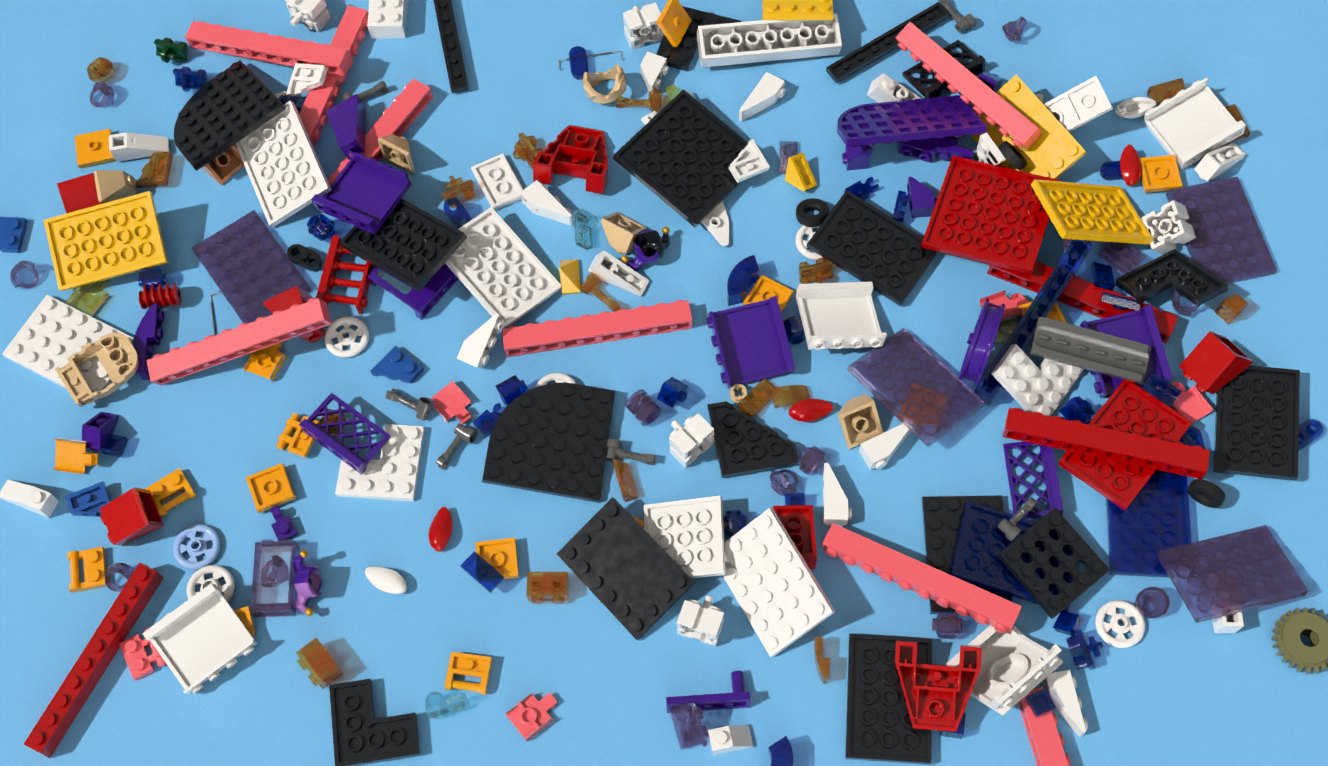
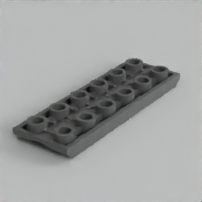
M1038 317L1030 354L1143 385L1151 347L1146 344L1050 318Z

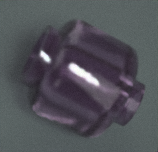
M814 445L812 448L806 447L797 459L798 464L801 465L798 469L806 475H809V473L818 474L824 463H826V458L824 457L826 454Z
M939 612L937 618L932 620V630L936 631L938 638L957 639L963 632V619L957 613Z

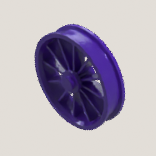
M986 298L974 331L969 334L967 340L969 346L958 380L964 378L973 381L974 385H978L993 348L1005 304L999 306L990 303L989 299Z

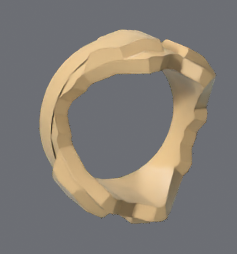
M618 64L613 69H608L604 73L584 72L582 80L586 96L593 102L600 104L610 103L620 98L625 92L627 85L623 68ZM608 79H615L613 90L608 95H603L594 90L598 83Z

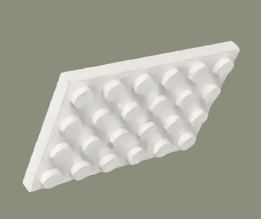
M292 101L284 104L286 108L284 111L236 143L258 200L271 227H275L311 204V199L315 194L322 197L332 190L296 106Z
M492 207L458 229L466 234L467 239L445 264L492 317L496 313L504 316L502 329H506L561 290L562 285Z
M46 295L2 355L66 388L55 368L64 367L69 362L68 358L84 349L83 346L89 342L92 344L98 341L100 337L115 332L125 335L131 343L134 338ZM97 356L78 366L93 392H99L112 383Z
M773 508L767 509L724 543L725 575L722 576L770 657L776 656L836 612Z

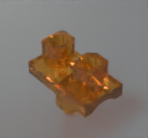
M524 132L519 133V141L514 146L513 156L515 159L526 160L532 169L537 154L544 150L542 148L534 149L537 144L534 135L526 137Z
M453 175L449 176L450 182L445 184L448 190L442 192V199L447 201L451 208L460 204L457 195L463 193L466 201L475 197L474 184L471 179L462 183L461 177L455 179Z
M823 257L817 259L816 264L800 263V284L823 283L822 280L833 278L832 261H827Z

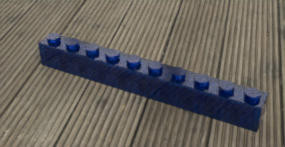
M1085 240L1072 241L975 388L973 396L990 406L1002 388V385L991 372L1011 345L1017 344L1023 352L1026 351L1034 338L1038 317L1047 318L1089 255L1092 244Z

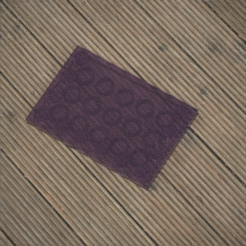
M904 328L885 340L883 347L872 349L848 366V371L928 447L981 409L985 404L979 396L961 380H958L955 374Z

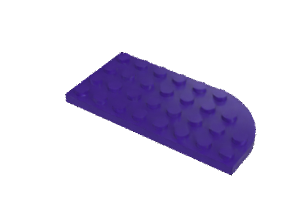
M960 95L855 106L840 115L837 121V133L846 146L857 147L858 145L871 146L876 143L891 144L896 141L909 142L910 140L917 139L927 140L928 138L942 139L947 136L978 135L979 133H986L987 125L969 105L960 99Z

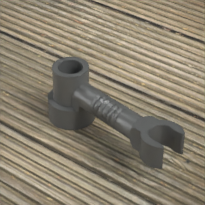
M939 0V3L956 21L955 28L959 33L976 26V20L971 14L961 17L952 8L948 0Z
M380 81L373 88L357 95L363 100L375 94H386L388 89L385 82ZM351 92L345 93L343 100L352 97L353 94Z
M392 388L391 392L387 390L385 396L388 400L399 402L416 411V418L419 420H427L429 411L432 410L434 404L433 400L426 397H420L418 403L404 397L394 388Z
M460 423L456 426L454 433L457 436L445 453L436 460L439 468L443 470L447 468L451 456L462 441L469 444L475 441L478 435L476 429L466 427Z
M608 439L606 460L616 462L617 457L640 461L648 465H655L656 455L626 452L621 450L623 444L621 441Z
M1031 497L1009 521L1004 518L997 526L1006 534L1005 537L1012 542L1021 533L1022 529L1017 524L1038 503L1034 498Z

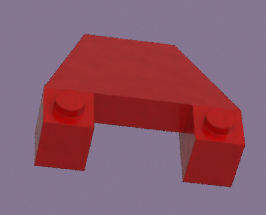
M568 125L557 135V139L554 142H550L544 151L541 150L537 154L533 163V181L538 180L543 184H551L555 174L586 179V191L603 194L608 183V162L604 131Z
M896 641L895 664L913 728L957 731L981 670V646L960 645L959 666L917 663L918 642Z

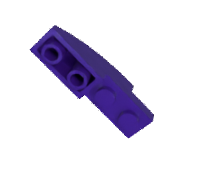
M944 137L942 139L928 138L927 140L917 139L910 140L909 142L900 141L898 153L933 163L934 157L944 161H951L952 156L972 160L974 151L958 147V140Z
M157 303L153 304L142 318L132 342L139 359L136 372L142 380H150L146 360L152 359V355L155 352L154 345H160V340L163 338L162 321L165 319V314Z

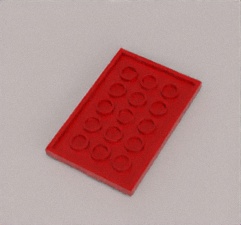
M1123 380L1088 425L1097 424L1107 429H1120L1126 433H1140L1145 437H1159L1164 441L1174 442L1181 439L1191 426L1192 421L1133 382ZM1067 451L1058 462L1059 466L1124 511L1156 471L1155 469Z

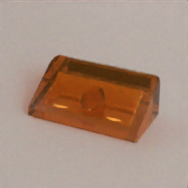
M1182 78L1151 86L1148 89L1147 96L1156 102L1157 107L1165 99H1171L1179 91L1185 89L1184 81Z
M615 459L613 466L623 501L628 502L637 499L638 494L628 463Z

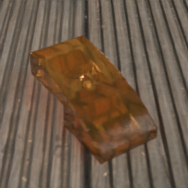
M764 379L753 388L748 396L739 402L737 407L749 416L754 417L778 394L779 389L767 379Z
M805 385L781 386L770 389L775 409L793 406L797 402L810 399L807 386Z
M815 637L814 660L816 669L822 683L827 684L830 658H822L823 637Z

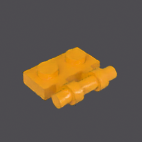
M293 413L291 418L285 423L286 428L283 434H280L278 437L279 442L276 448L283 450L285 445L289 444L288 452L306 458L315 440L302 431L299 425L301 422H298L300 416ZM303 416L302 420H307L309 417ZM314 420V421H313V422L316 423L317 425L322 424L320 421H317V420ZM293 429H297L294 436L290 437Z

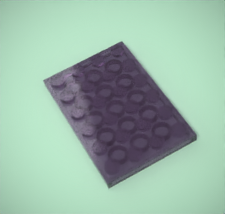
M1237 176L1167 191L1166 197L1168 202L1174 200L1186 207L1189 216L1186 222L1192 225L1196 236L1193 240L1185 243L1193 262L1226 284L1273 275L1277 272Z
M255 210L191 248L243 323H251L259 317L273 315L263 302L295 286H298L307 293L312 291Z
M1266 525L1160 550L1157 554L1196 623L1305 596L1308 592Z

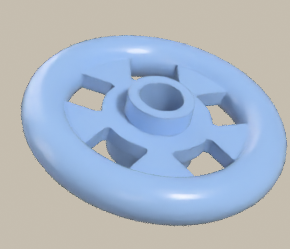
M196 524L189 526L181 531L175 539L173 545L174 557L186 569L199 570L202 567L209 566L220 553V537L213 528L207 525ZM197 532L205 533L204 538L196 537ZM188 537L191 540L187 543V546L183 545V542ZM212 541L213 547L211 549H207L206 542ZM195 544H199L197 549H193ZM186 551L191 555L187 560L183 557ZM205 554L206 558L198 562L197 557Z

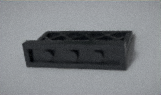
M959 40L943 48L952 57L961 58L959 63L975 76L985 72V58L981 55L977 57ZM958 47L962 50V53L952 52V50ZM963 58H969L972 61L969 63L963 62ZM922 62L902 73V76L924 98L943 97L951 92L947 88L948 84L946 82H939L935 79L934 76L936 74L933 71L929 73L922 67ZM913 73L920 74V78H914L910 75ZM932 74L933 76L932 79L922 78V75ZM921 83H927L931 85L924 89L921 86Z

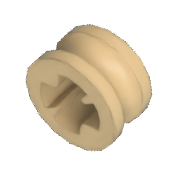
M735 384L730 389V398L734 403H742L747 398V389L742 384ZM738 390L742 391V396H735V391H737V393Z

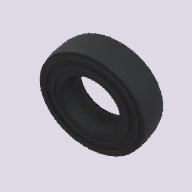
M1004 141L998 147L1002 155L1016 169L1022 170L1027 165L1025 158L1009 142Z
M816 198L803 200L796 207L798 222L807 227L820 226L829 214L828 205ZM817 210L819 214L807 215L806 211Z
M1194 479L1188 487V494L1191 498L1206 507L1219 508L1225 500L1223 490L1210 481Z

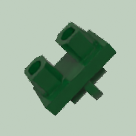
M167 37L163 40L156 39L154 41L157 49L156 56H160L163 62L168 63L170 60L185 63L187 61V43L180 42L175 44Z

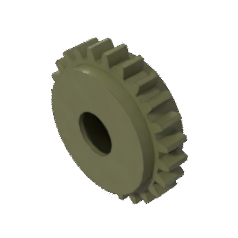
M1305 607L1301 611L1299 608L1294 609L1293 612L1289 610L1285 613L1286 615L1283 614L1279 617L1280 620L1275 622L1276 627L1272 629V632L1276 635L1271 637V640L1276 641L1272 647L1278 648L1279 652L1276 655H1282L1283 659L1281 662H1289L1288 668L1296 666V672L1304 669L1305 674H1308L1311 670L1316 674L1319 672V669L1321 671L1327 669L1328 619H1323L1324 614L1316 615L1315 609L1309 613ZM1300 634L1310 638L1312 647L1302 643Z

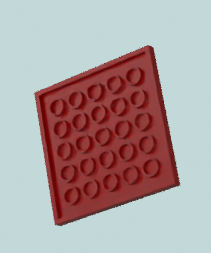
M952 156L921 243V248L1032 275L1050 217L1035 194L1031 183L1034 179L1061 180Z

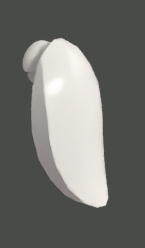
M1146 97L1130 98L1118 104L1115 112L1123 118H1138L1145 115L1146 111L1150 108H1156V102Z
M383 567L366 568L367 578L381 591L389 594H404L407 591L406 581L398 572Z

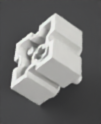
M285 0L291 14L290 17L292 18L290 23L293 26H296L299 22L302 24L304 22L308 29H313L319 33L331 19L329 11L325 8L327 6L325 0Z
M656 2L644 5L642 10L638 6H634L631 10L623 13L624 34L631 50L644 46V43L650 42L652 44L663 39L664 33L656 23L661 15Z
M1174 200L1162 206L1161 212L1153 211L1142 217L1144 225L1151 232V236L1154 239L1150 243L1152 250L1163 255L1174 250L1176 243L1185 244L1196 238L1192 225L1186 222L1189 216L1185 205Z
M699 413L694 417H689L684 423L685 427L677 420L671 423L675 430L670 434L669 444L671 445L670 453L685 468L692 464L701 453H704L714 445V428Z
M710 596L705 597L703 605L696 600H684L677 620V634L691 639L695 638L716 647L724 625V613L721 612V609L711 606L713 598Z

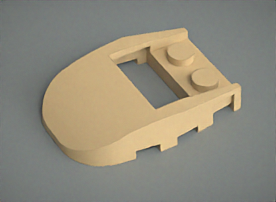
M116 332L109 333L100 337L98 341L92 344L89 342L76 355H71L68 358L69 362L64 367L55 368L76 405L82 407L109 396L136 373L139 363L138 354L131 341L125 335ZM95 356L98 357L113 382L99 392L92 391L78 367Z

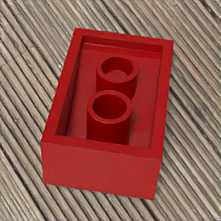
M813 505L773 506V510L809 569H815L817 549Z

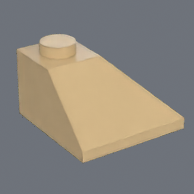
M394 134L380 137L378 143L384 160L414 175L415 167L408 140Z
M96 170L93 172L99 203L104 204L136 195V180L125 171Z
M619 212L601 219L610 246L621 254L633 251V239L639 233L648 229V227Z
M867 394L848 400L838 413L848 449L883 433L875 402Z

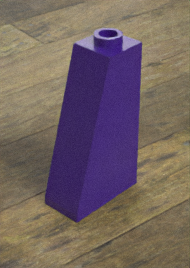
M355 94L326 110L339 147L348 160L351 159L347 153L348 150L362 153L365 149L366 107L360 97Z

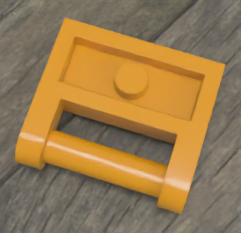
M180 468L145 488L151 491L161 517L185 500L197 496ZM184 489L186 490L184 493L180 494L179 496L175 497L174 499L170 500L164 505L161 504L169 498L173 497L174 495L178 494L179 492L183 491Z
M103 546L67 553V559L70 560V592H81L108 586L106 553ZM83 559L85 582L83 583L79 581L78 560Z
M451 652L445 690H452L454 688L476 691L479 694L486 695L492 657ZM454 675L481 678V683L454 680Z

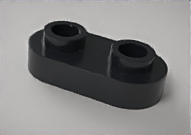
M294 244L287 250L289 260L302 268L315 271L322 265L320 255L307 247Z

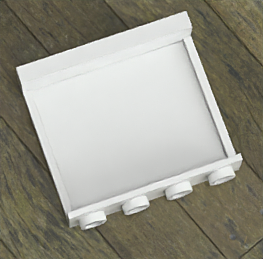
M1207 78L1194 82L1190 88L1179 91L1173 98L1165 99L1156 108L1152 107L1147 110L1144 115L1143 123L1168 155H1175L1177 166L1180 170L1202 159L1207 153L1217 150L1241 136L1246 127L1242 120L1237 122L1209 89Z
M872 282L799 284L796 300L808 350L883 347L887 334L881 333L871 296L874 288Z
M212 583L142 633L146 640L152 642L185 689L183 691L185 694H195L203 688L202 684L208 680L210 682L221 675L219 672L225 667L229 669L238 662L237 658L241 655L246 656L255 649L253 646L257 644L221 591Z

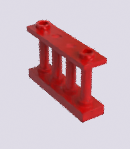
M333 235L316 298L323 300L327 305L330 302L353 304L358 314H363V310L368 304L367 294L370 286L368 276L375 266L366 262V265L340 262L341 255L353 253L341 247L339 244L341 241L340 236ZM343 269L364 273L362 281L336 278V271ZM335 285L359 288L357 297L334 295L331 293V290Z

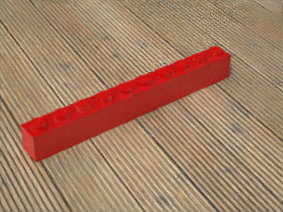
M1042 262L1035 263L1032 275L990 265L987 272L989 275L1045 297L1054 295L1056 301L1101 319L1141 310L1143 307L1150 305L1140 303L1132 297L1118 294L1114 290L1100 287L1096 283L1082 280L1078 276L1069 275L1060 269L1051 268ZM1152 305L1161 340L1166 344L1172 334L1178 316L1173 315L1171 312L1157 309Z
M1021 408L1008 409L1002 435L1005 438L1197 479H1203L1206 475L1210 450L1204 449L1201 446H1188L1178 441H1164L1159 437H1145L1140 433L1131 434L1120 429H1107L1097 424L1088 425L1078 420L1069 421L1059 416L1050 417L1040 412L1031 413Z
M139 562L24 742L25 746L51 758L119 650V643L126 639L162 582L163 577L156 570Z

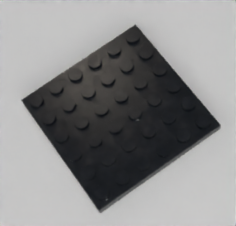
M683 89L613 155V159L693 227H696L741 183L736 182L729 170V166L738 157L742 149L747 146L748 142Z

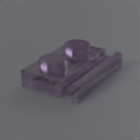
M1108 242L1098 253V256L1122 274L1136 269L1146 257L1130 244Z

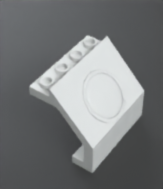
M989 626L968 644V646L982 647L981 670L971 696L1003 716L1063 663L1058 656L1062 650L1057 644L1050 650L1044 648L1024 636L1016 626H1014L1011 635L999 633L994 627ZM960 652L949 660L946 665L959 666Z

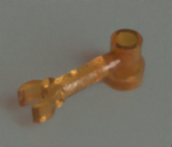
M652 90L649 92V98L642 100L620 97L616 100V107L648 106L651 111L655 110L658 112L663 100V93L658 90Z
M591 272L586 277V281L580 286V289L587 295L590 292L594 294L612 312L620 310V305L616 301L610 299L597 288L602 282Z

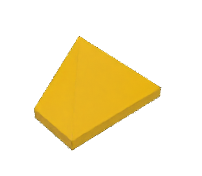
M803 152L788 158L785 181L801 191L817 186Z
M560 260L559 269L562 295L581 293L579 260Z

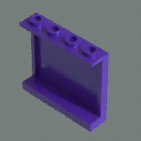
M348 150L347 153L351 159L330 186L332 190L322 197L315 194L311 200L317 210L375 235L412 184L408 174L403 170L398 171L388 164L379 163L374 158L369 159L359 152L355 153Z
M777 296L769 297L768 300L718 312H709V317L706 318L707 326L709 329L712 328L713 336H711L713 347H717L716 361L718 366L721 365L723 373H720L722 384H726L727 388L735 384H746L791 373L796 370Z
M1152 305L1145 306L1141 310L1086 322L1085 320L1080 324V327L1139 342L1151 347L1144 384L1134 383L1140 388L1168 383L1173 379ZM1090 371V374L1094 375L1096 381L1094 383L1095 392L1099 394L1100 398L1111 396L1123 381L1120 378Z

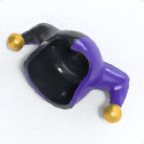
M665 226L662 228V238L655 230L639 233L633 239L636 252L635 258L629 260L627 255H623L621 261L634 271H638L646 263L659 261L665 249L670 245L669 227Z

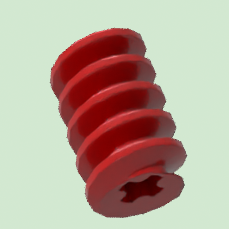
M167 283L165 289H163L162 284H159L158 290H156L154 285H151V289L148 290V287L145 285L143 291L139 292V303L142 309L150 308L155 303L160 308L162 305L164 307H169V305L175 307L177 304L181 306L182 297L177 283L173 284V288Z

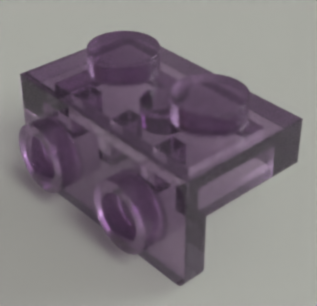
M693 701L669 708L680 749L682 750L700 743L703 747L707 746L706 739L709 738L706 726H702L700 720L704 718L700 706L697 707Z

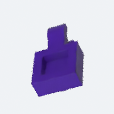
M278 506L270 509L276 520L271 526L280 544L298 535L290 516L284 518Z

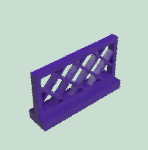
M332 392L307 420L303 419L299 424L304 433L361 475L365 472L367 464L391 438L388 433ZM332 400L338 403V410L328 411V405ZM350 412L353 414V420L342 422V413ZM339 414V422L329 423L328 415ZM318 416H325L326 424L317 425L313 421ZM366 423L368 431L357 432L356 424ZM354 424V433L343 434V426ZM340 426V435L332 436L329 434L330 427ZM381 434L383 439L380 442L372 443L371 435ZM368 435L369 444L358 445L357 437ZM354 437L355 446H345L344 438ZM369 448L370 453L363 459L359 456L358 449Z
M1024 441L1003 444L1013 514L1015 515L1018 512L1017 507L1021 502H1027L1024 498L1031 491L1039 496L1036 500L1038 503L1041 499L1049 503L1050 510L1041 511L1035 505L1023 519L1045 516L1054 508L1063 516V505L1053 448L1039 445L1040 452L1035 457L1027 452V450L1031 446H1037L1038 444ZM1016 448L1021 451V454L1015 460L1008 454V449ZM1024 454L1033 460L1028 467L1018 462ZM1035 462L1043 467V471L1039 475L1030 470ZM1015 465L1024 470L1019 478L1011 473ZM1027 472L1036 478L1030 486L1022 481ZM1038 481L1046 485V489L1042 494L1033 488ZM1018 483L1027 488L1022 496L1014 492V488Z

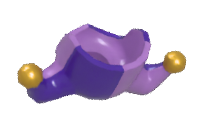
M302 549L300 554L293 559V567L296 573L294 586L297 591L295 608L307 616H312L314 610L311 607L308 608V602L311 598L322 596L319 590L323 580L316 570L319 569V566H308L305 563L304 558L308 556V551Z

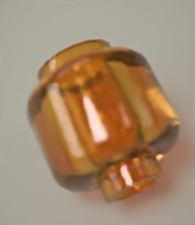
M103 57L95 58L87 67L88 77L93 82L105 83L114 74L112 62Z

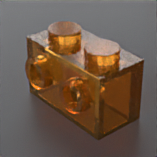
M527 572L526 596L528 601L534 604H542L544 601L561 604L564 601H569L568 572Z
M317 637L296 652L300 658L297 662L303 670H309L311 675L308 677L315 686L319 684L324 689L343 675Z

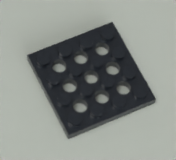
M1056 508L1051 510L997 555L1051 619L1057 616L1110 570ZM1049 531L1055 532L1058 540H1053L1049 535ZM1035 543H1041L1044 547V551H1038L1035 547ZM1063 547H1068L1071 550V556L1063 552ZM1021 555H1028L1030 558V563H1025L1022 560ZM1049 558L1055 559L1058 567L1051 566ZM1077 562L1084 564L1085 571H1080L1077 568ZM1035 570L1042 571L1044 578L1039 579L1035 575ZM1063 574H1068L1071 577L1072 582H1065L1063 579ZM1050 585L1057 588V595H1053L1049 591Z

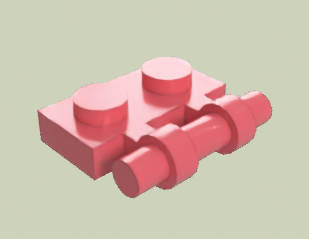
M139 634L119 643L135 681L154 672L153 663L157 662L159 667L166 665V662L152 642L146 640V638L142 640ZM149 646L153 652L150 656H148L146 648Z

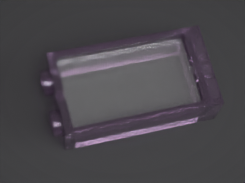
M265 539L262 542H255L250 609L255 618L296 616L295 600L297 591L294 586L296 573L293 567V559L299 555L300 547L293 539H282V541L275 542Z

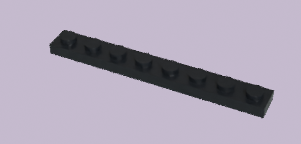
M433 0L451 92L453 94L468 91L469 87L451 0Z
M937 2L826 67V72L838 83L896 49L899 42L895 37L909 22L922 32H925L947 19L949 12Z

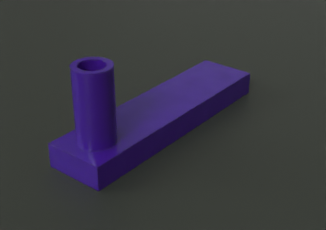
M733 671L731 673L733 693L666 697L667 713L750 708V692H745L743 671Z

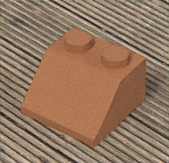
M233 145L204 165L202 169L222 185L241 169L244 163L238 149Z

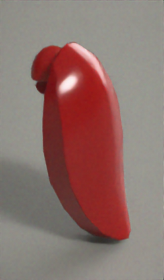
M1129 144L1121 154L1120 173L1127 186H1134L1141 177L1142 166L1135 148Z
M806 399L795 403L788 413L794 420L810 422L826 416L832 411L833 405L828 401L820 399Z
M442 507L437 512L429 528V542L431 547L437 552L444 550L452 535V517L446 507Z

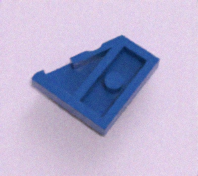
M0 217V250L2 252L20 253L28 223L26 218Z
M397 346L370 370L373 376L381 375L391 380H401L409 384L424 371L422 366Z
M103 481L65 496L73 516L100 517V508L111 502L107 487Z

